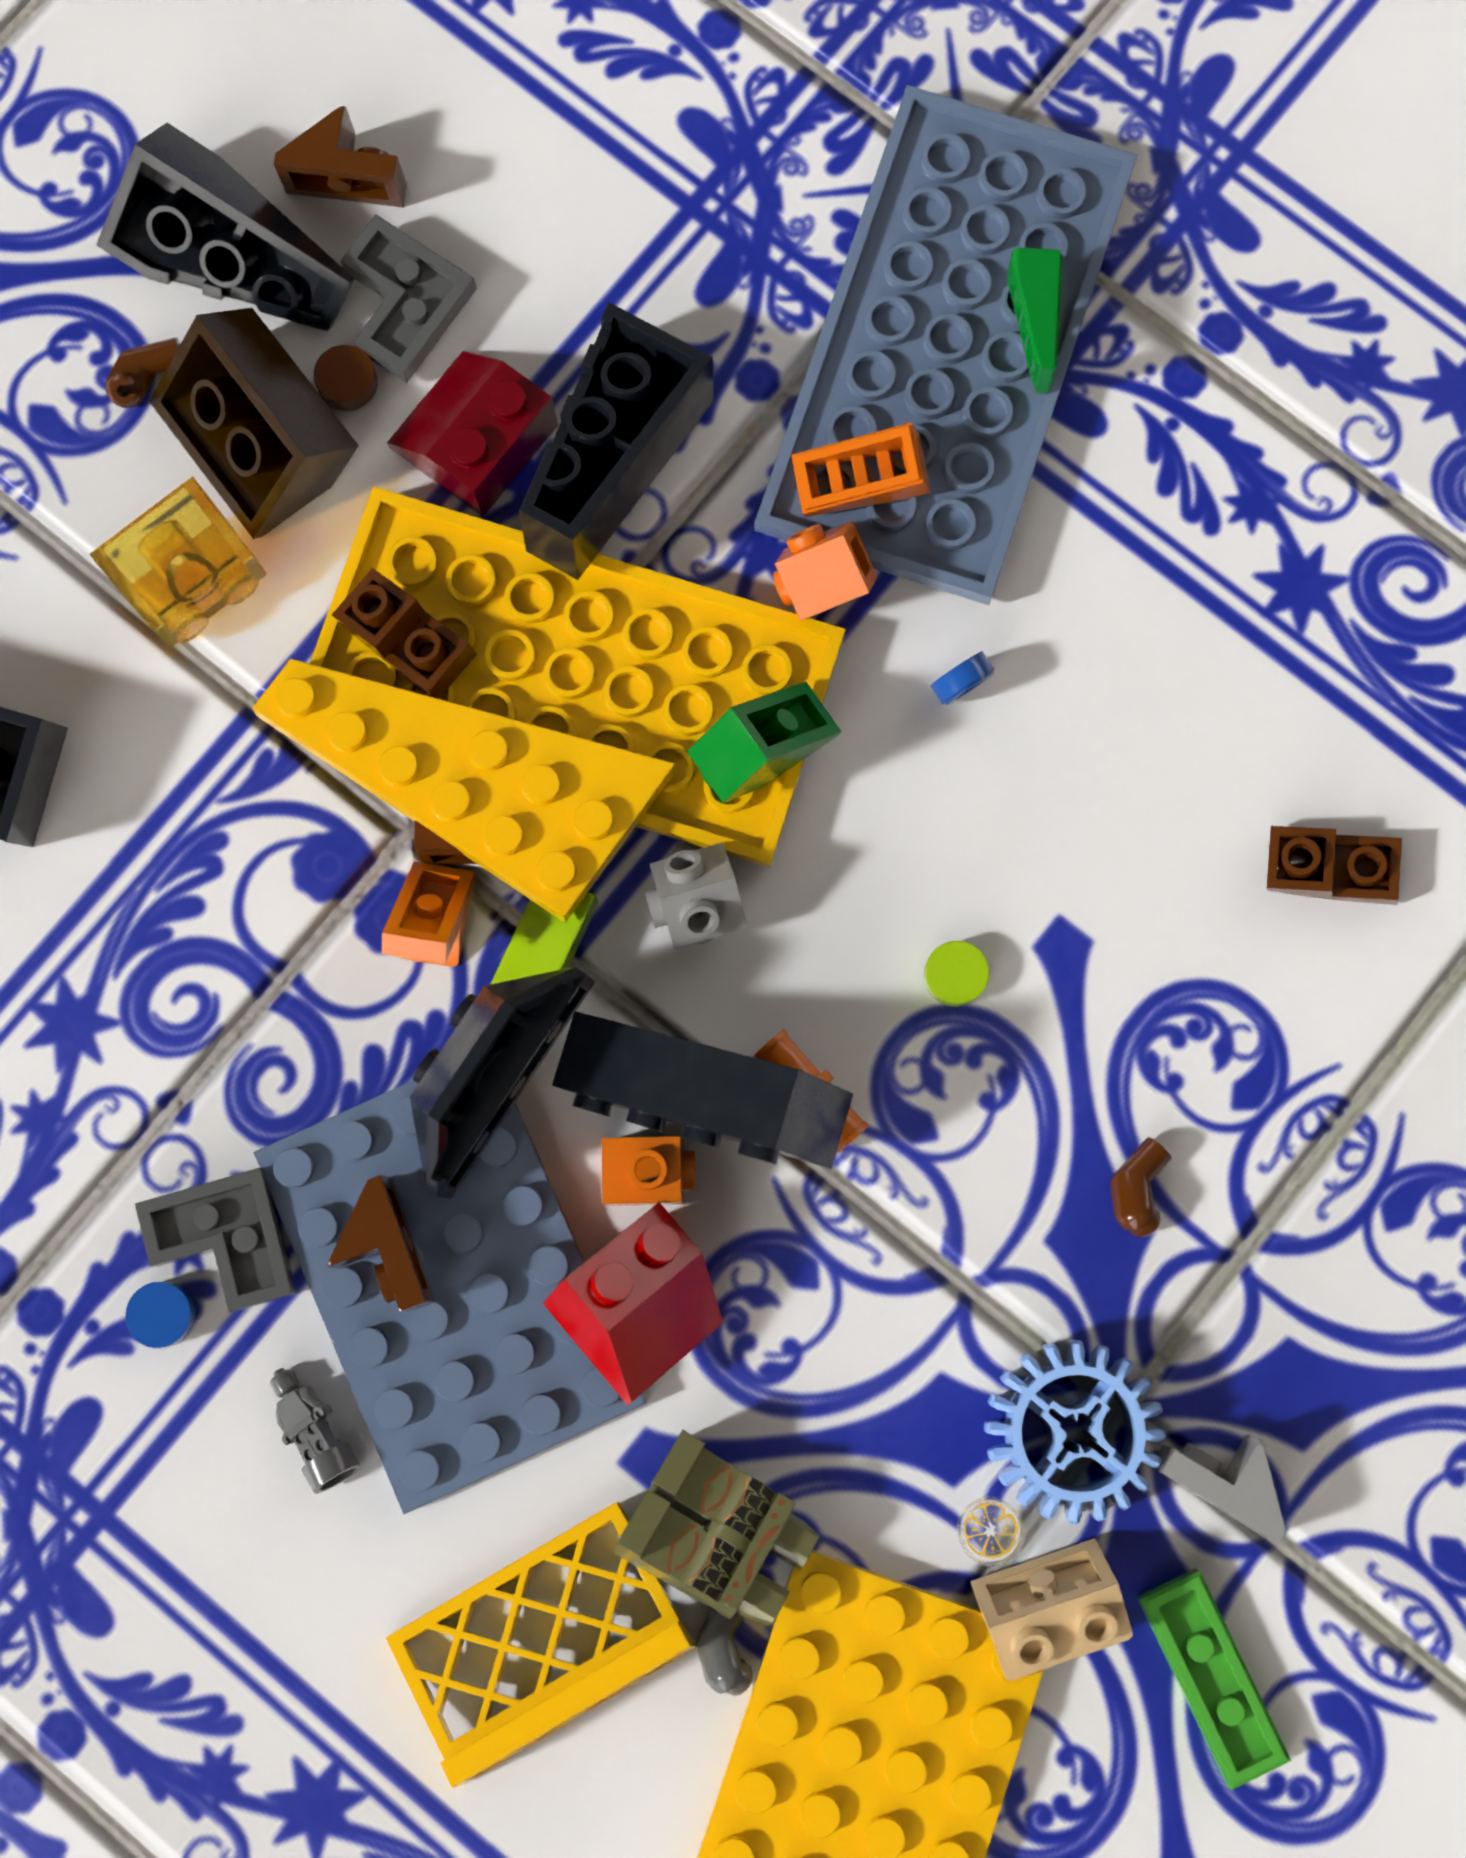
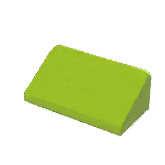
M588 892L566 923L530 900L491 984L569 968L598 906L597 896Z

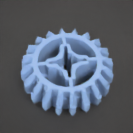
M1070 1340L1067 1347V1360L1062 1361L1057 1346L1054 1343H1046L1043 1345L1045 1366L1040 1368L1037 1361L1030 1354L1024 1353L1019 1357L1022 1368L1029 1375L1024 1381H1021L1016 1375L1008 1371H1004L1000 1376V1380L1004 1385L1015 1392L1010 1401L999 1395L992 1394L989 1397L988 1404L997 1410L1006 1411L1004 1422L990 1420L984 1423V1431L986 1433L1004 1435L1005 1443L992 1446L987 1450V1455L992 1461L1011 1459L1012 1464L1001 1471L998 1479L1004 1486H1008L1024 1478L1025 1482L1018 1490L1016 1500L1023 1506L1032 1503L1040 1492L1043 1494L1039 1513L1044 1518L1052 1519L1057 1512L1060 1501H1063L1066 1520L1070 1524H1079L1082 1517V1503L1087 1502L1093 1518L1097 1521H1103L1107 1518V1509L1103 1498L1110 1496L1118 1508L1121 1510L1128 1509L1131 1506L1130 1499L1122 1490V1487L1127 1482L1142 1492H1146L1150 1487L1147 1479L1136 1473L1139 1464L1142 1462L1151 1468H1159L1161 1466L1162 1459L1159 1456L1144 1450L1146 1441H1164L1166 1439V1432L1156 1427H1145L1144 1419L1155 1417L1162 1413V1406L1159 1402L1155 1401L1138 1403L1137 1398L1146 1393L1151 1387V1383L1147 1378H1136L1127 1385L1123 1382L1131 1372L1133 1365L1128 1358L1121 1357L1109 1370L1106 1369L1109 1359L1108 1347L1096 1345L1089 1361L1084 1362L1085 1350L1082 1341ZM1070 1375L1089 1376L1098 1381L1089 1394L1084 1393L1076 1403L1068 1406L1059 1405L1039 1391L1048 1383ZM1113 1397L1118 1401L1125 1420V1441L1121 1454L1116 1452V1449L1106 1441L1102 1432L1103 1420L1110 1410L1108 1403ZM1027 1407L1040 1417L1047 1429V1441L1039 1453L1042 1457L1034 1468L1029 1462L1022 1441V1423ZM1051 1409L1059 1416L1064 1418L1068 1416L1076 1421L1078 1420V1413L1085 1414L1084 1417L1086 1419L1081 1428L1088 1435L1087 1439L1099 1448V1452L1085 1444L1079 1445L1071 1441L1070 1449L1064 1448L1063 1442L1066 1440L1067 1434L1060 1427L1061 1423L1049 1414V1410ZM1081 1457H1089L1108 1470L1099 1479L1083 1485L1066 1486L1050 1482L1059 1469L1064 1471L1073 1460Z

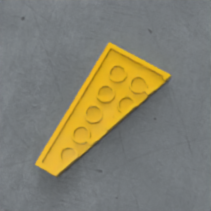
M290 659L252 707L257 717L415 822L416 820L459 849L463 855L565 923L675 773V763Z

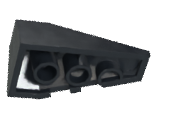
M168 122L135 144L96 246L150 280L167 285L172 281L202 289V295L222 300L227 296L255 304L262 313L327 332L332 328L355 280L354 277L220 156Z

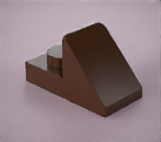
M345 106L335 109L277 151L273 163L286 194L404 207L407 184L398 156L390 155L374 147H362L357 151H353L355 130Z
M379 1175L367 1180L327 1266L339 1268L379 1253L383 1263L375 1265L374 1271L385 1301L387 1303L396 1301L399 1311H411L435 1302L392 1178Z

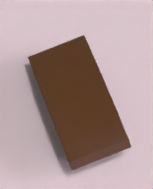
M374 568L365 575L332 614L336 621L375 654L433 698L439 699L477 655L468 642L424 611L415 598Z
M1271 826L1267 890L1322 899L1397 905L1402 838L1336 835V829Z

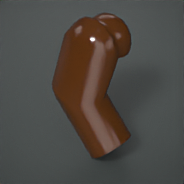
M174 337L121 352L105 384L106 394L110 401L122 408H132L138 405L144 399L156 375L165 373L180 346L178 338Z

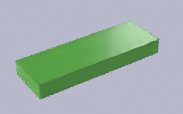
M1196 1568L1137 1596L1226 1786L1233 1790L1290 1762L1291 1759L1201 1572Z

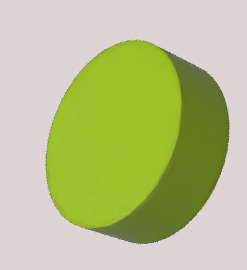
M950 941L937 947L929 956L924 968V982L928 992L938 1002L952 1007L964 1006L975 1001L984 991L989 980V966L985 956L977 947L964 941Z

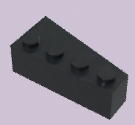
M610 302L607 303L601 317L599 334L595 343L590 344L582 362V374L573 395H568L560 413L561 423L553 442L547 444L519 510L526 552L579 580L713 403L712 356Z
M574 1011L552 1083L554 1087L576 1094L572 1106L610 1117L612 1107L617 1106L629 1110L626 1118L627 1122L652 1130L664 1132L666 1122L668 1121L684 1126L681 1134L682 1138L719 1148L723 1137L740 1142L738 1154L776 1165L779 1154L830 1169H832L854 1094L796 1068Z

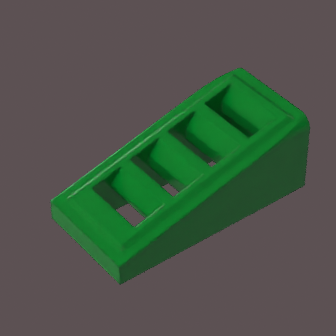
M1015 248L1012 250L1008 267V286L1035 393L1047 394L1048 390L1052 388L1058 364L1063 254H1060V250Z

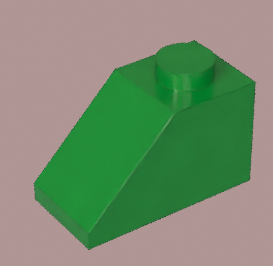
M804 681L731 707L687 753L701 771L702 777L708 786L715 791L721 802L725 803L762 788L835 739L842 731L808 683Z

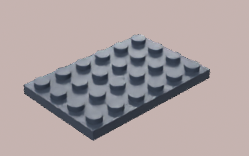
M410 1081L253 1152L259 1168L264 1170L271 1197L403 1514L409 1513L646 1403L642 1393L630 1405H627L542 1304L556 1287L581 1266L585 1260L516 1102L452 1198L436 1197L426 1190L410 1102V1096L418 1085L415 1081ZM379 1175L392 1178L435 1302L411 1311H399L396 1301L390 1303L385 1301L374 1271L375 1265L383 1263L379 1253L339 1268L327 1266L367 1180Z

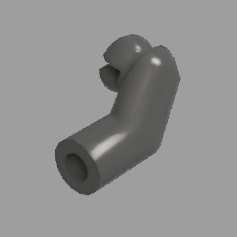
M712 1608L696 1638L697 1651L705 1681L719 1694L741 1695L749 1688L753 1677L752 1667L739 1657L733 1639L744 1616L736 1612L729 1620Z

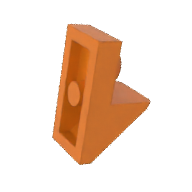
M413 862L383 929L382 954L398 956L415 962L450 967L457 966L461 958L475 883V871Z

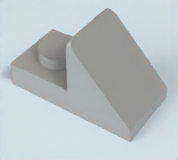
M1251 1435L1245 1436L1222 1478L1217 1475L1222 1463L1187 1442L1182 1452L1166 1445L1162 1446L1157 1455L1162 1459L1161 1466L1152 1469L1262 1537L1281 1545L1287 1533L1265 1448L1260 1438Z

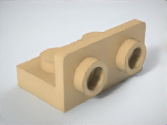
M1095 1538L970 1581L976 1602L992 1638L1002 1672L1008 1681L1130 1640L1133 1636L1119 1583Z

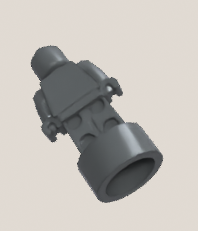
M280 1368L275 1371L270 1385L276 1396L283 1398L277 1403L276 1408L277 1424L284 1432L282 1441L285 1445L296 1444L305 1462L302 1472L314 1494L329 1490L355 1474L361 1468V1464L348 1442L342 1443L340 1439H336L330 1430L329 1423L325 1418L327 1417L326 1414L332 1413L331 1406L326 1403L322 1404L323 1402L315 1396L310 1386L305 1385L299 1388L300 1382L293 1370Z

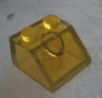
M193 476L90 553V556L169 649L178 642L185 643L200 635L208 626L210 617L228 604L236 605L246 600L257 589L258 581L267 575L256 557Z

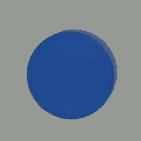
M981 651L941 676L930 687L941 704L949 705L994 674L993 671L995 669L984 652Z
M171 1282L149 1283L139 1288L130 1298L125 1314L126 1325L132 1337L142 1345L152 1348L173 1346L184 1340L191 1332L196 1319L195 1303L187 1290L178 1284Z

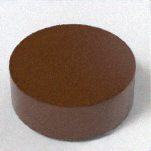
M352 345L332 347L319 357L314 367L315 385L323 400L335 409L343 411L359 409L373 398L377 390L378 377L370 357L358 347Z

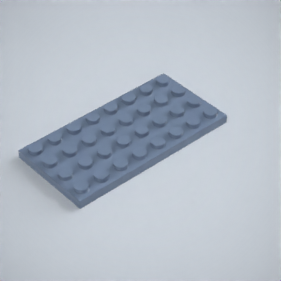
M907 85L755 519L754 531L786 541L791 535L816 524H820L823 532L853 520L874 569L989 605L1138 154ZM1015 248L1060 250V254H1063L1058 364L1052 388L1048 390L1047 394L1035 393L1008 286V267L1012 250ZM913 423L921 438L931 493L894 502L810 517L803 515L791 457L792 454L903 424ZM902 452L892 453L895 476L906 474ZM877 457L866 458L870 482L880 481L881 476ZM851 461L842 462L841 467L846 489L856 487ZM827 466L815 467L821 496L832 493Z

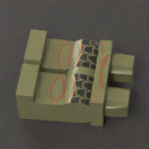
M682 1430L652 1481L650 1488L645 1493L616 1543L613 1553L688 1596L712 1607L714 1611L729 1620L737 1612L750 1620L770 1626L775 1621L790 1591L759 1573L766 1557L770 1552L796 1569L801 1570L820 1535L802 1519L791 1513L796 1505L794 1501L780 1493L776 1494L761 1481L741 1472L704 1448L705 1443Z

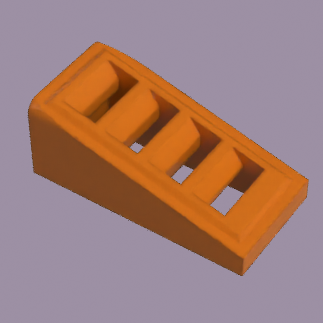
M912 422L791 455L802 513L805 517L894 502L931 493L921 438ZM902 452L906 474L895 476L891 454ZM876 456L881 480L871 483L866 458ZM847 461L852 463L856 487L849 489L845 487L841 463ZM826 465L832 493L821 496L815 467Z

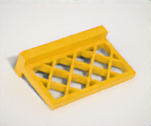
M619 1502L606 1507L386 1637L389 1647L444 1760L440 1762V1765L451 1788L468 1784L697 1647L696 1641L686 1622H682L660 1579L637 1566L636 1568L643 1581L627 1577L630 1562L623 1558L620 1560L617 1573L582 1563L590 1535L610 1523L614 1524L619 1536L622 1535L629 1520ZM577 1543L572 1560L556 1556ZM546 1561L570 1568L559 1607L525 1597L532 1570ZM580 1571L614 1580L604 1620L569 1610ZM519 1578L515 1594L499 1590ZM624 1584L648 1590L662 1617L638 1631L614 1624ZM488 1595L512 1602L501 1641L467 1631L475 1603ZM522 1605L556 1615L546 1654L511 1645ZM461 1612L457 1628L441 1624ZM566 1618L601 1628L594 1657L581 1665L555 1658ZM429 1630L454 1636L443 1675L420 1669L408 1642ZM611 1631L628 1636L606 1649ZM464 1640L498 1649L487 1689L453 1679ZM508 1653L543 1663L535 1692L522 1700L497 1692ZM553 1666L569 1671L548 1684ZM426 1680L440 1684L435 1699ZM450 1688L484 1698L476 1727L455 1740L442 1715ZM494 1701L510 1706L490 1718Z

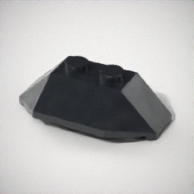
M571 967L486 985L478 996L469 994L458 1006L450 1021V1026L455 1030L441 1051L434 1048L424 1057L413 1076V1081L418 1083L410 1096L427 1191L436 1197L452 1198L573 1017L574 1011H577L595 984V981L577 967Z

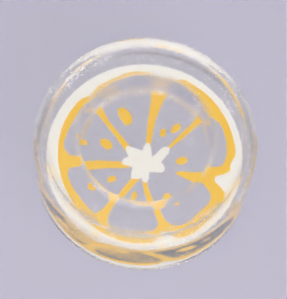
M986 1496L973 1500L963 1509L957 1523V1536L962 1549L973 1561L984 1566L997 1567L1009 1563L1019 1554L1025 1540V1527L1020 1514L1011 1504L1001 1498Z

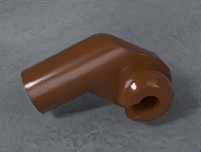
M1147 1137L1113 1174L1110 1182L1113 1212L1116 1221L1122 1229L1129 1230L1133 1236L1140 1238L1153 1234L1160 1224V1213L1155 1209L1150 1183L1172 1159L1168 1151L1150 1137Z

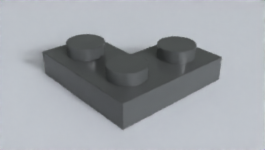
M376 214L340 261L342 267L352 277L385 298L355 338L354 343L356 347L363 350L372 361L406 383L477 289L474 277Z
M263 1168L253 1169L135 1203L149 1266L158 1267L214 1251L228 1312H236L297 1294L276 1207L269 1192Z

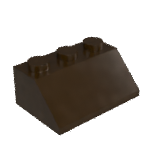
M252 307L196 315L149 399L150 404L253 539L263 537L331 488L359 447Z

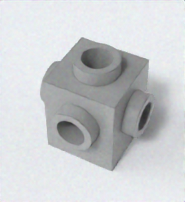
M723 842L695 851H679L670 855L667 859L650 863L656 888L644 891L654 927L668 926L674 949L691 944H704L718 936L748 928L736 879Z

